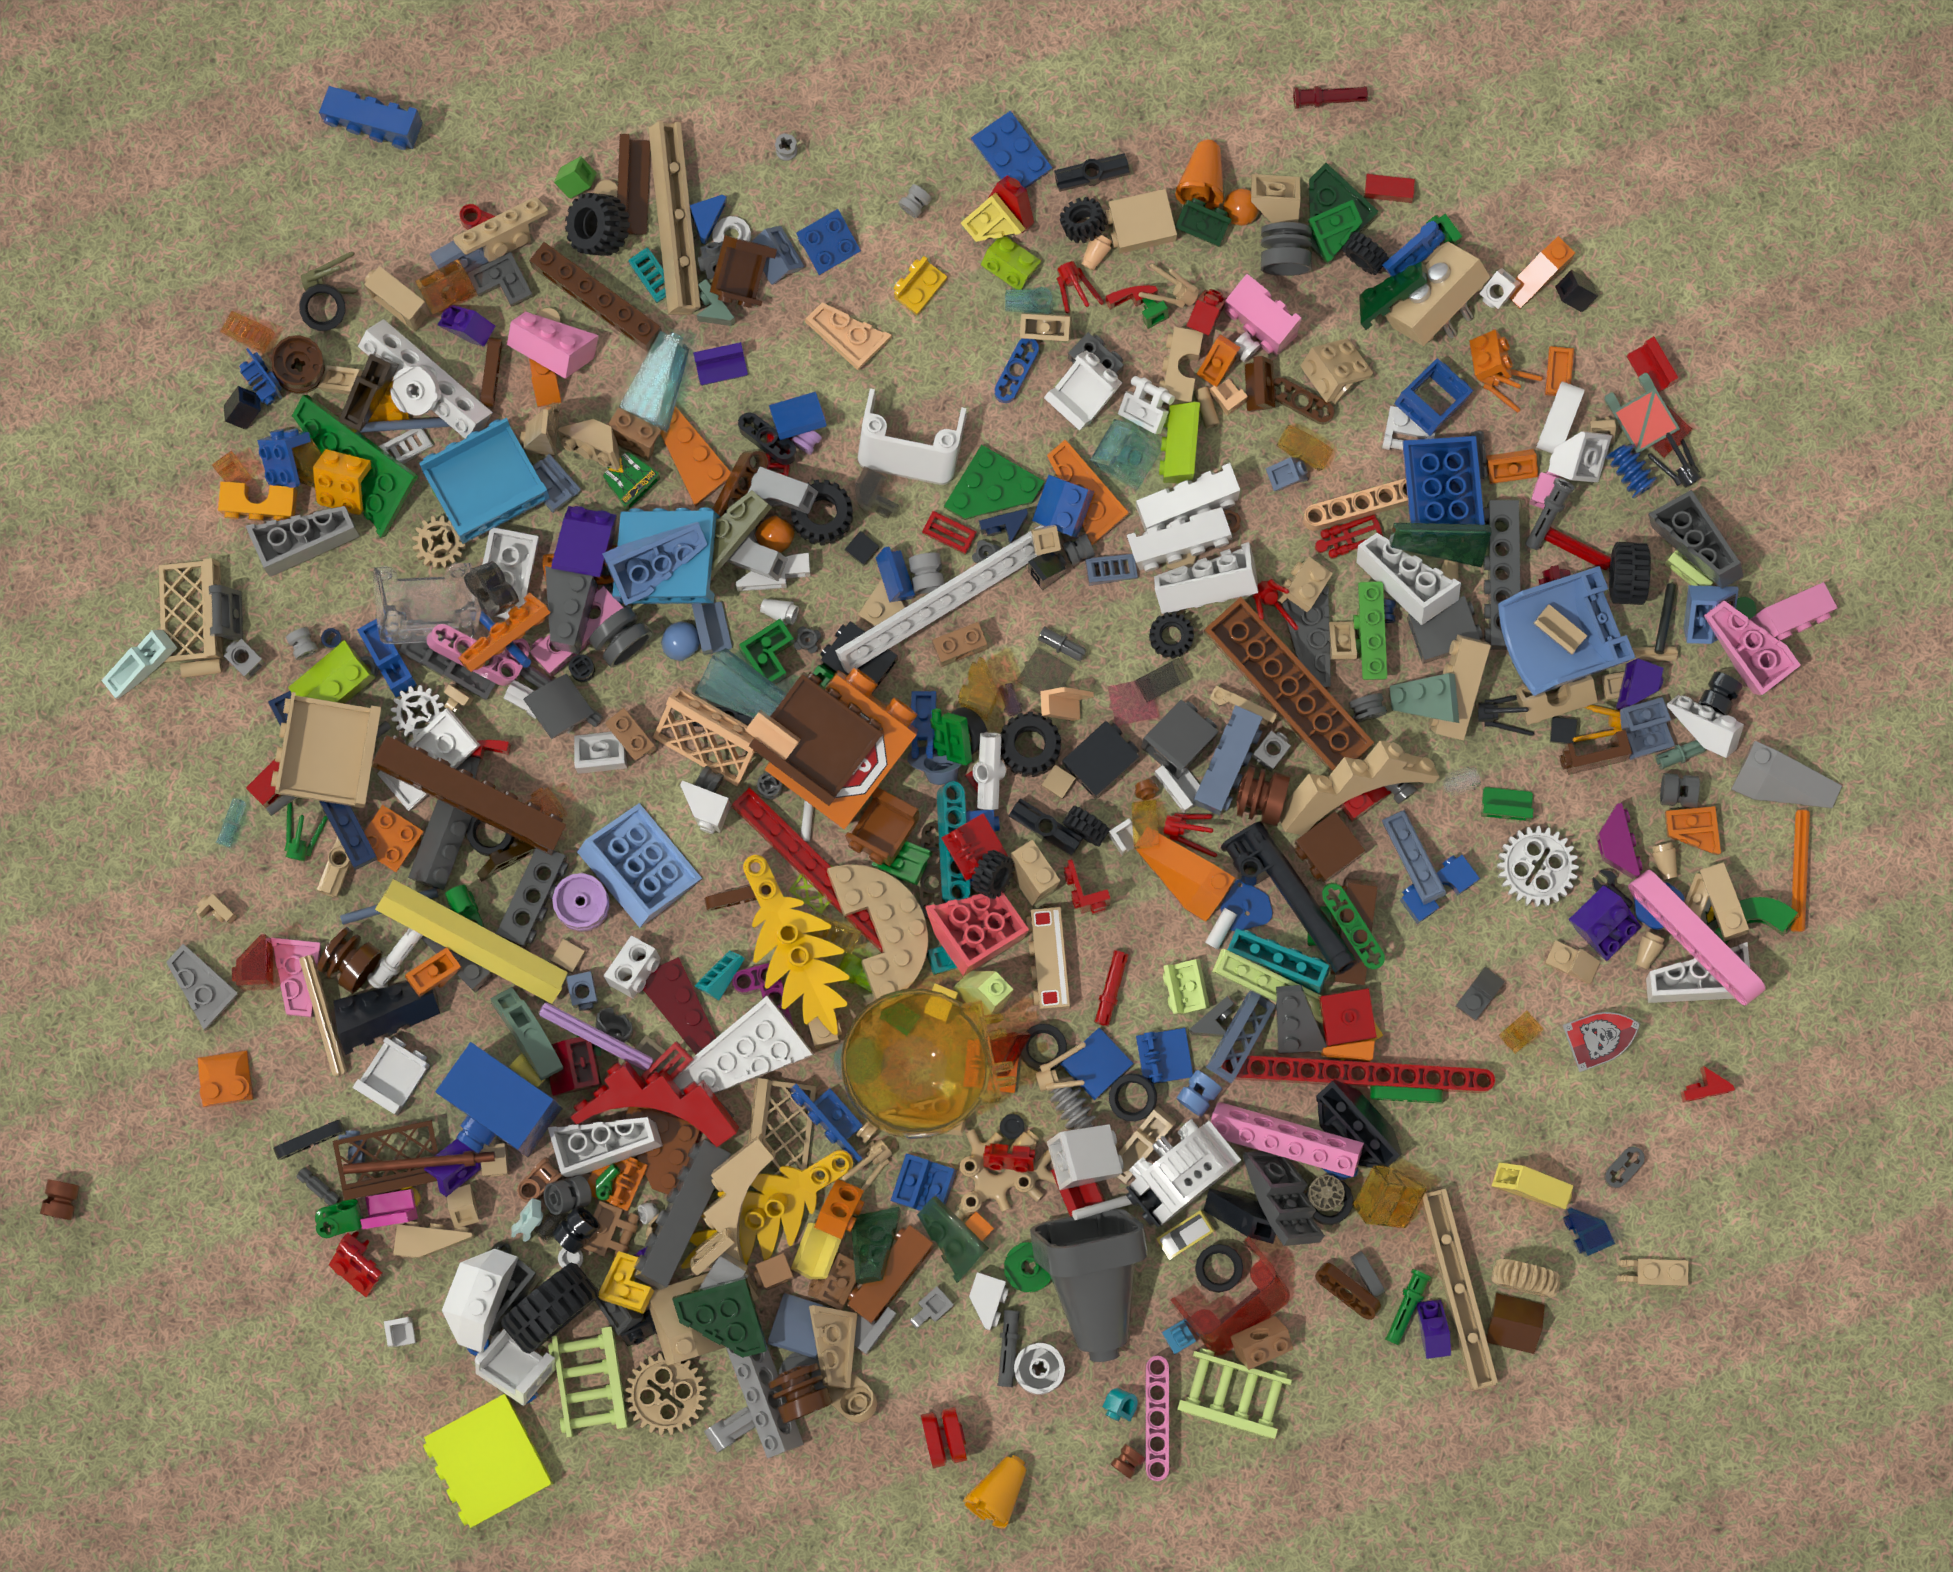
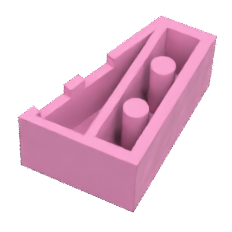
M524 312L511 321L507 345L566 379L594 359L599 335Z
M1823 582L1766 607L1750 620L1765 629L1777 640L1783 641L1792 636V633L1795 631L1800 633L1812 627L1811 623L1815 621L1818 624L1831 618L1830 613L1836 610L1837 606Z

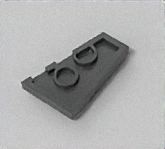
M1302 986L1276 987L1278 1054L1321 1051L1323 1048L1328 1047Z

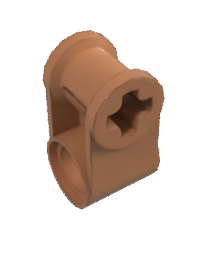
M545 1157L520 1182L517 1189L518 1195L525 1203H528L532 1198L539 1200L544 1195L545 1186L548 1183L560 1181L563 1175ZM543 1170H546L552 1177H549ZM528 1185L536 1187V1194L531 1198L523 1196V1189Z

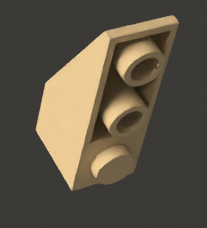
M414 1221L405 1222L404 1225L397 1224L393 1255L422 1259L471 1240L475 1234L469 1233V1228L454 1227V1231L444 1230V1225L429 1223V1228L419 1227V1222Z

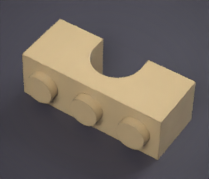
M1174 327L1173 334L1168 333L1166 348L1170 349L1169 358L1164 357L1162 372H1166L1165 381L1160 380L1159 387L1167 389L1171 395L1175 396L1172 405L1191 403L1195 378L1183 376L1178 370V365L1187 359L1199 360L1203 333L1197 330Z
M1591 675L1563 685L1558 691L1550 694L1544 692L1534 696L1526 685L1515 688L1518 706L1529 708L1528 712H1520L1527 725L1539 723L1542 720L1598 703L1594 680Z

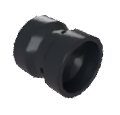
M583 654L576 655L571 659L569 670L576 681L586 683L594 677L595 666L588 656Z

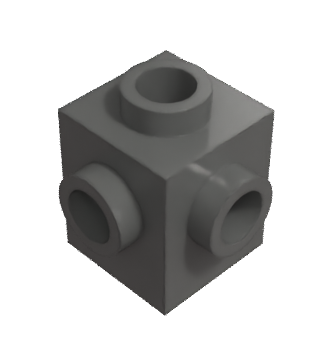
M711 242L706 246L700 247L702 256L698 257L700 270L706 271L707 279L714 277L723 242Z

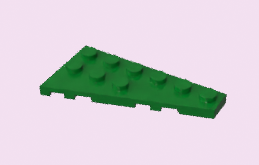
M302 395L292 417L303 432H309L310 439L318 447L320 455H322L325 449L371 461V469L361 482L363 514L376 527L379 537H385L416 482L418 475L357 430L339 422L338 416L312 397Z

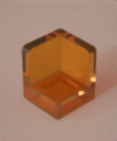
M232 450L212 464L213 468L225 482L246 483L252 478Z

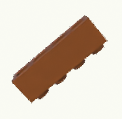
M911 1225L907 1229L903 1227L894 1238L897 1242L891 1249L887 1247L879 1257L881 1262L876 1269L871 1267L863 1278L865 1283L860 1289L856 1287L848 1297L850 1302L847 1305L871 1325L876 1323L935 1247L933 1242Z

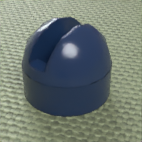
M334 628L324 630L321 635V642L327 648H334L341 641L340 632ZM333 632L336 634L335 637L331 640L330 644L326 643V640Z

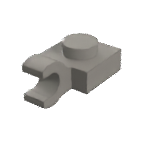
M936 1286L918 1303L922 1310L910 1320V1323L917 1329L929 1317L936 1322L954 1304Z

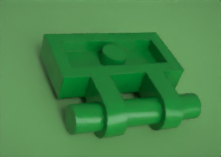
M933 709L931 711L932 718L930 719L931 728L934 729L933 747L936 748L937 756L946 755L948 761L967 766L972 762L967 718L948 712L942 716L941 709Z

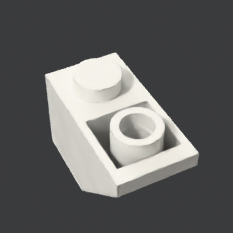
M977 1272L969 1298L985 1330L990 1331L992 1326L997 1327L1001 1315L1000 1312H997L999 1302L1005 1303L1009 1289L1005 1288V1281Z

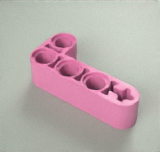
M445 624L435 626L426 639L429 648L462 666L463 664L458 659L462 653L458 651L457 645H463L468 649L476 642L475 639ZM438 634L442 635V642L438 640ZM523 638L513 640L528 657L530 652L528 642ZM505 648L502 653L493 655L488 659V666L484 665L478 670H473V672L498 685L507 686L516 679L523 666ZM501 668H507L511 673V677H505L501 672Z

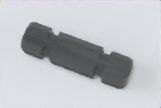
M1474 431L1470 436H1476L1480 479H1484L1488 476L1487 467H1485L1487 460L1485 444H1483L1485 441L1484 432Z
M304 1167L296 1175L297 1179L302 1183H306V1186L319 1198H324L326 1204L330 1206L339 1202L340 1196L334 1191L331 1192L330 1188L319 1178L312 1176L313 1173Z

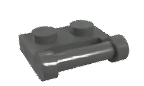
M223 585L209 586V594L212 598V627H210V635L220 636L233 641L243 640L242 591Z

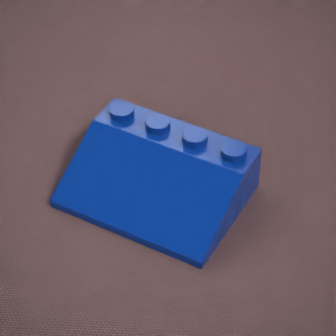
M1476 436L1402 441L1411 537L1444 540L1480 539L1485 533Z

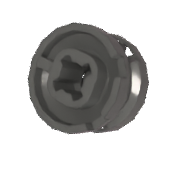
M1371 694L1349 702L1350 709L1354 711L1353 720L1359 723L1387 714L1386 707L1382 705L1384 700L1382 694Z

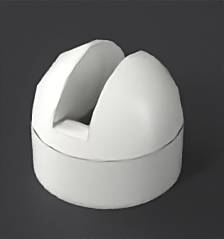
M644 1203L638 1206V1216H640L639 1218L643 1224H648L659 1214V1210L653 1203Z

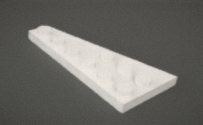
M766 996L693 1057L694 1060L673 1081L684 1094L683 1089L690 1083L695 1081L698 1084L704 1080L715 1094L815 1054L773 1000Z

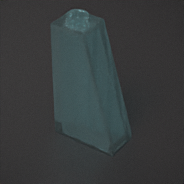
M660 331L619 408L667 432L670 427L690 348L682 342L684 339L674 332L666 334Z
M727 648L712 655L695 691V694L752 718L757 715L760 709L771 716L787 695L786 692Z

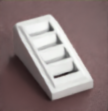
M411 429L379 447L387 453L390 450L394 458L404 464L431 448L433 444L423 429ZM415 434L422 443L420 447H418L417 443L412 437ZM405 440H408V442L412 446V451H410L404 442ZM397 445H399L404 455L401 456L396 449Z

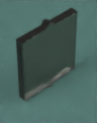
M1037 647L1030 660L1024 663L1025 668L1016 682L1041 696V691L1066 687V682L1074 668Z

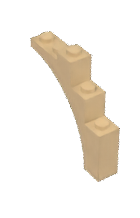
M1380 740L1364 761L1344 757L1329 777L1309 773L1283 805L1279 821L1285 832L1304 835L1331 810L1358 795L1398 783L1424 782L1434 784L1439 775L1431 759L1413 756L1408 753L1404 754L1399 744Z
M761 1134L713 1170L711 1174L713 1179L711 1181L718 1191L721 1192L723 1190L725 1194L709 1205L703 1213L706 1224L712 1230L716 1229L717 1232L697 1247L696 1253L701 1251L725 1228H728L734 1234L735 1243L725 1253L745 1264L739 1240V1219L743 1200L756 1176L776 1155V1152ZM715 1261L708 1266L709 1269L712 1268ZM747 1269L745 1273L749 1275L747 1281L753 1301L759 1298L761 1291Z

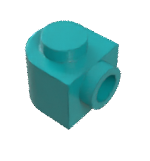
M1114 1388L1107 1394L1102 1407L1107 1410L1105 1415L1119 1422L1120 1418L1131 1421L1137 1409L1138 1400L1134 1394L1120 1388Z

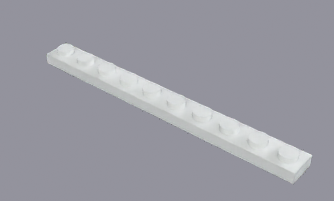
M1031 531L835 650L843 669L850 673L854 667H860L1028 564L1031 559L1039 556L1035 554Z

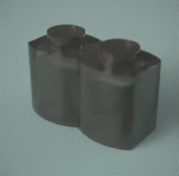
M493 561L473 568L464 576L467 588L477 597L482 611L490 618L510 611L519 602L516 591L506 582L502 570Z

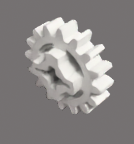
M419 685L417 691H414L413 687L410 686L408 694L400 691L401 700L394 698L393 701L398 706L397 708H391V711L397 714V716L392 718V721H399L400 724L396 729L399 731L404 728V736L407 737L410 733H413V738H415L426 728L415 729L419 723L425 721L431 723L442 713L439 709L443 708L444 704L436 702L440 698L438 694L433 697L431 696L432 689L429 688L426 692H423V686ZM421 696L416 702H407L412 697ZM430 701L434 706V716L428 710ZM420 706H422L421 711L424 712V714L428 716V718L418 716L416 719H414L415 714L412 712V710L408 709V707L418 709ZM402 709L407 711V723L402 718Z

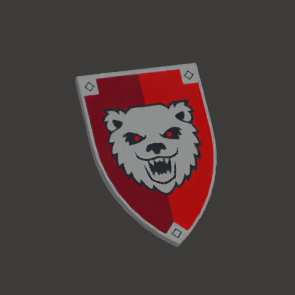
M1602 1012L1564 1024L1563 1028L1579 1072L1607 1063L1620 1056L1635 1039L1641 1023L1619 1013Z

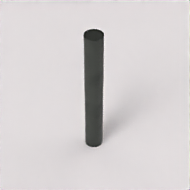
M1668 583L1666 586L1654 649L1656 654H1664L1677 587L1672 583Z

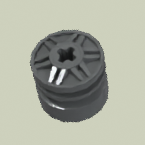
M1295 222L1271 223L1261 227V237H1263L1261 239V246L1267 249L1261 252V271L1277 276H1295L1310 272L1312 269V253L1306 249L1312 244L1310 239L1312 228L1309 225Z

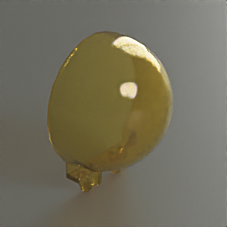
M923 988L902 989L884 994L868 1004L855 1017L845 1035L840 1060L841 1077L848 1098L863 1118L874 1127L890 1135L906 1139H928L950 1132L964 1123L979 1105L999 1102L1001 1099L1000 1087L1011 1086L1017 1083L1016 1077L997 1078V1072L1009 1071L1014 1068L1013 1062L994 1063L990 1039L1004 1037L1007 1035V1032L1004 1028L988 1030L987 1024L1003 1021V1014L984 1015L982 1001L961 1003L941 992Z

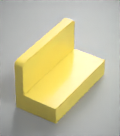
M808 1223L791 1269L810 1280L826 1279L841 1239L814 1228L815 1223Z

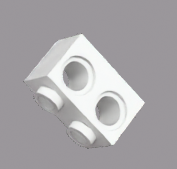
M630 936L604 974V978L609 986L634 999L636 994L640 993L645 987L646 980L651 972H655L658 968L661 958L655 948ZM646 955L643 960L636 961L638 957ZM632 975L630 980L623 981L626 976Z

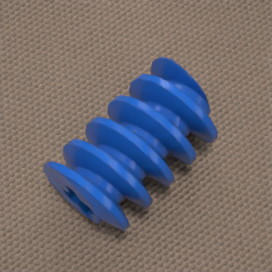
M1634 444L1622 445L1607 455L1606 459H1614L1610 465L1612 468L1619 467L1616 471L1617 476L1625 475L1621 482L1623 484L1630 483L1627 491H1636L1632 496L1634 499L1651 488L1657 478L1647 477L1651 469L1642 470L1646 462L1645 460L1636 461L1640 453H1631L1635 447Z

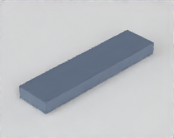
M1405 810L1383 819L1382 823L1423 905L1445 896L1446 891Z

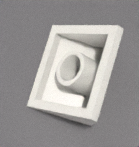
M612 732L574 736V764L578 774L627 768L625 748Z

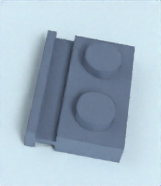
M550 454L533 465L550 499L543 503L552 513L572 500L574 496L580 494L581 489Z

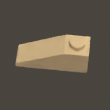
M1724 862L1701 869L1700 873L1723 940L1726 941L1748 934L1749 928Z

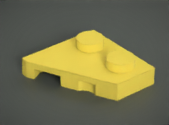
M996 193L961 222L962 226L976 242L988 238H1001L1009 234L1018 235L1025 230L1023 225Z

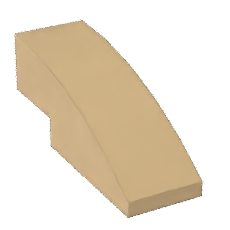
M1157 1106L1118 1152V1155H1121L1123 1160V1173L1117 1177L1125 1184L1133 1176L1129 1169L1142 1157L1146 1160L1154 1150L1152 1145L1161 1136L1165 1137L1177 1123L1160 1107Z

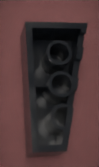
M409 982L333 1000L337 1033L345 1055L354 1052L353 1048L364 1044L366 1047L375 1043L374 1039L387 1033L390 1036L397 1033V1030L406 1024L411 1027L440 1014L435 987L419 997Z

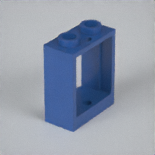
M1437 358L1401 392L1394 404L1431 436L1467 401L1473 390L1464 380L1453 373L1448 365L1442 363ZM1430 377L1456 400L1441 416L1414 393Z

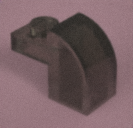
M864 466L855 486L856 501L859 508L868 516H870L873 508L877 509L876 513L884 518L889 519L890 516L896 518L900 511L899 504L880 496L887 483L886 476Z

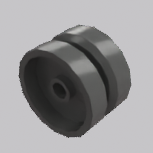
M626 606L611 615L589 638V643L596 651L605 650L603 659L611 668L628 660L652 636V631L645 623L636 624L638 615L630 606Z

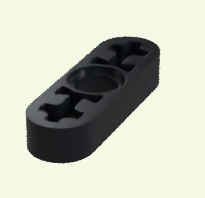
M751 412L744 413L739 417L738 427L741 435L782 465H789L796 460L795 444L788 438L780 440L775 428ZM753 422L754 428L751 426L745 428V423L751 424ZM765 434H771L774 436V440L770 443H763L761 437ZM780 448L785 452L789 450L790 454L788 455L784 453L783 455H781Z
M336 1120L279 1144L273 1150L277 1160H283L311 1148L310 1145L312 1144L315 1146L339 1136L345 1130L341 1120Z

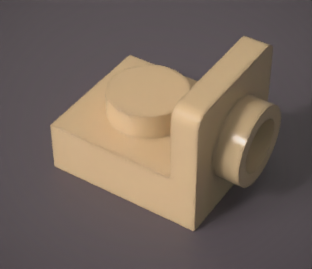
M214 894L210 897L208 895L203 897L197 904L199 908L195 911L199 916L204 917L213 908L214 910L211 913L221 923L226 920L231 924L237 918Z

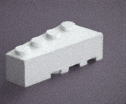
M1220 507L1193 515L1189 518L1190 522H1185L1184 519L1170 522L1166 525V529L1163 530L1156 527L1146 529V532L1139 537H1136L1135 533L1128 534L1127 538L1139 570L1144 569L1145 572H1150L1158 569V564L1167 561L1168 564H1173L1181 561L1183 555L1191 553L1192 556H1196L1206 552L1205 548L1211 546L1220 548L1229 544L1228 540L1233 539L1223 508Z
M1376 533L1358 545L1356 563L1376 582H1382L1383 589L1421 625L1459 600L1461 582L1454 578L1450 580L1443 575L1441 570L1437 568L1432 569L1423 564L1422 559L1415 555H1408L1403 552L1402 547L1382 535Z
M1250 543L1241 544L1242 549L1231 552L1230 549L1220 552V557L1210 561L1206 558L1197 560L1193 567L1181 566L1154 576L1155 592L1161 613L1178 612L1182 609L1197 608L1205 604L1225 602L1228 599L1248 597L1258 593L1256 565Z
M1748 942L1730 948L1750 968ZM1695 958L1650 971L1646 978L1648 1003L1735 999Z

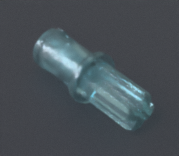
M238 798L232 799L225 819H222L224 823L215 843L231 848L237 828L241 827L239 823L246 806L245 801Z

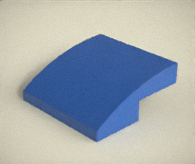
M1100 1028L1084 1041L1086 1043L1084 1048L1061 1063V1066L1076 1081L1083 1080L1085 1082L1084 1085L1080 1086L1094 1100L1134 1064Z
M906 1153L890 1201L942 1218L957 1170Z

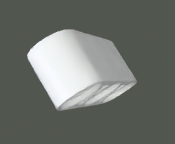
M1561 381L1536 448L1553 454L1554 449L1566 441L1584 394V389Z

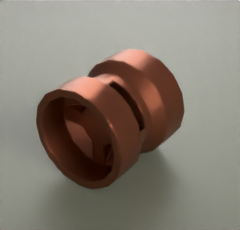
M1124 1444L1121 1448L1120 1456L1114 1458L1110 1465L1131 1479L1135 1474L1134 1469L1141 1465L1145 1458L1127 1444Z

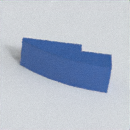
M379 618L357 629L396 698L400 696V691L406 693L409 691L410 686L413 688L417 686Z

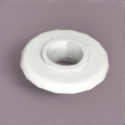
M729 216L723 218L716 223L713 229L712 238L714 242H723L725 232L728 229L737 230L739 239L747 241L751 239L749 225L738 217Z

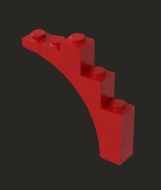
M628 1061L622 1065L617 1062L607 1070L609 1074L604 1080L608 1087L605 1084L593 1092L595 1096L588 1102L586 1099H583L573 1107L575 1111L571 1115L574 1123L579 1124L593 1115L610 1109L624 1107L653 1108L671 1113L688 1121L704 1133L716 1147L735 1135L739 1129L737 1123L704 1080L698 1084L693 1081L683 1089L685 1092L683 1094L666 1070L661 1074H658L657 1071L645 1079L647 1083L645 1084Z

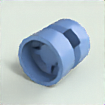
M1196 1070L1188 1081L1190 1086L1183 1087L1176 1099L1194 1114L1202 1117L1210 1106L1209 1100H1215L1222 1088L1210 1077ZM1199 1089L1204 1091L1202 1095L1197 1092Z

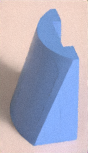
M1600 566L1523 590L1498 604L1500 624L1507 650L1519 676L1534 696L1635 659L1627 635L1621 637L1604 595V591L1608 590V586ZM1548 604L1587 635L1573 655H1570L1533 624Z

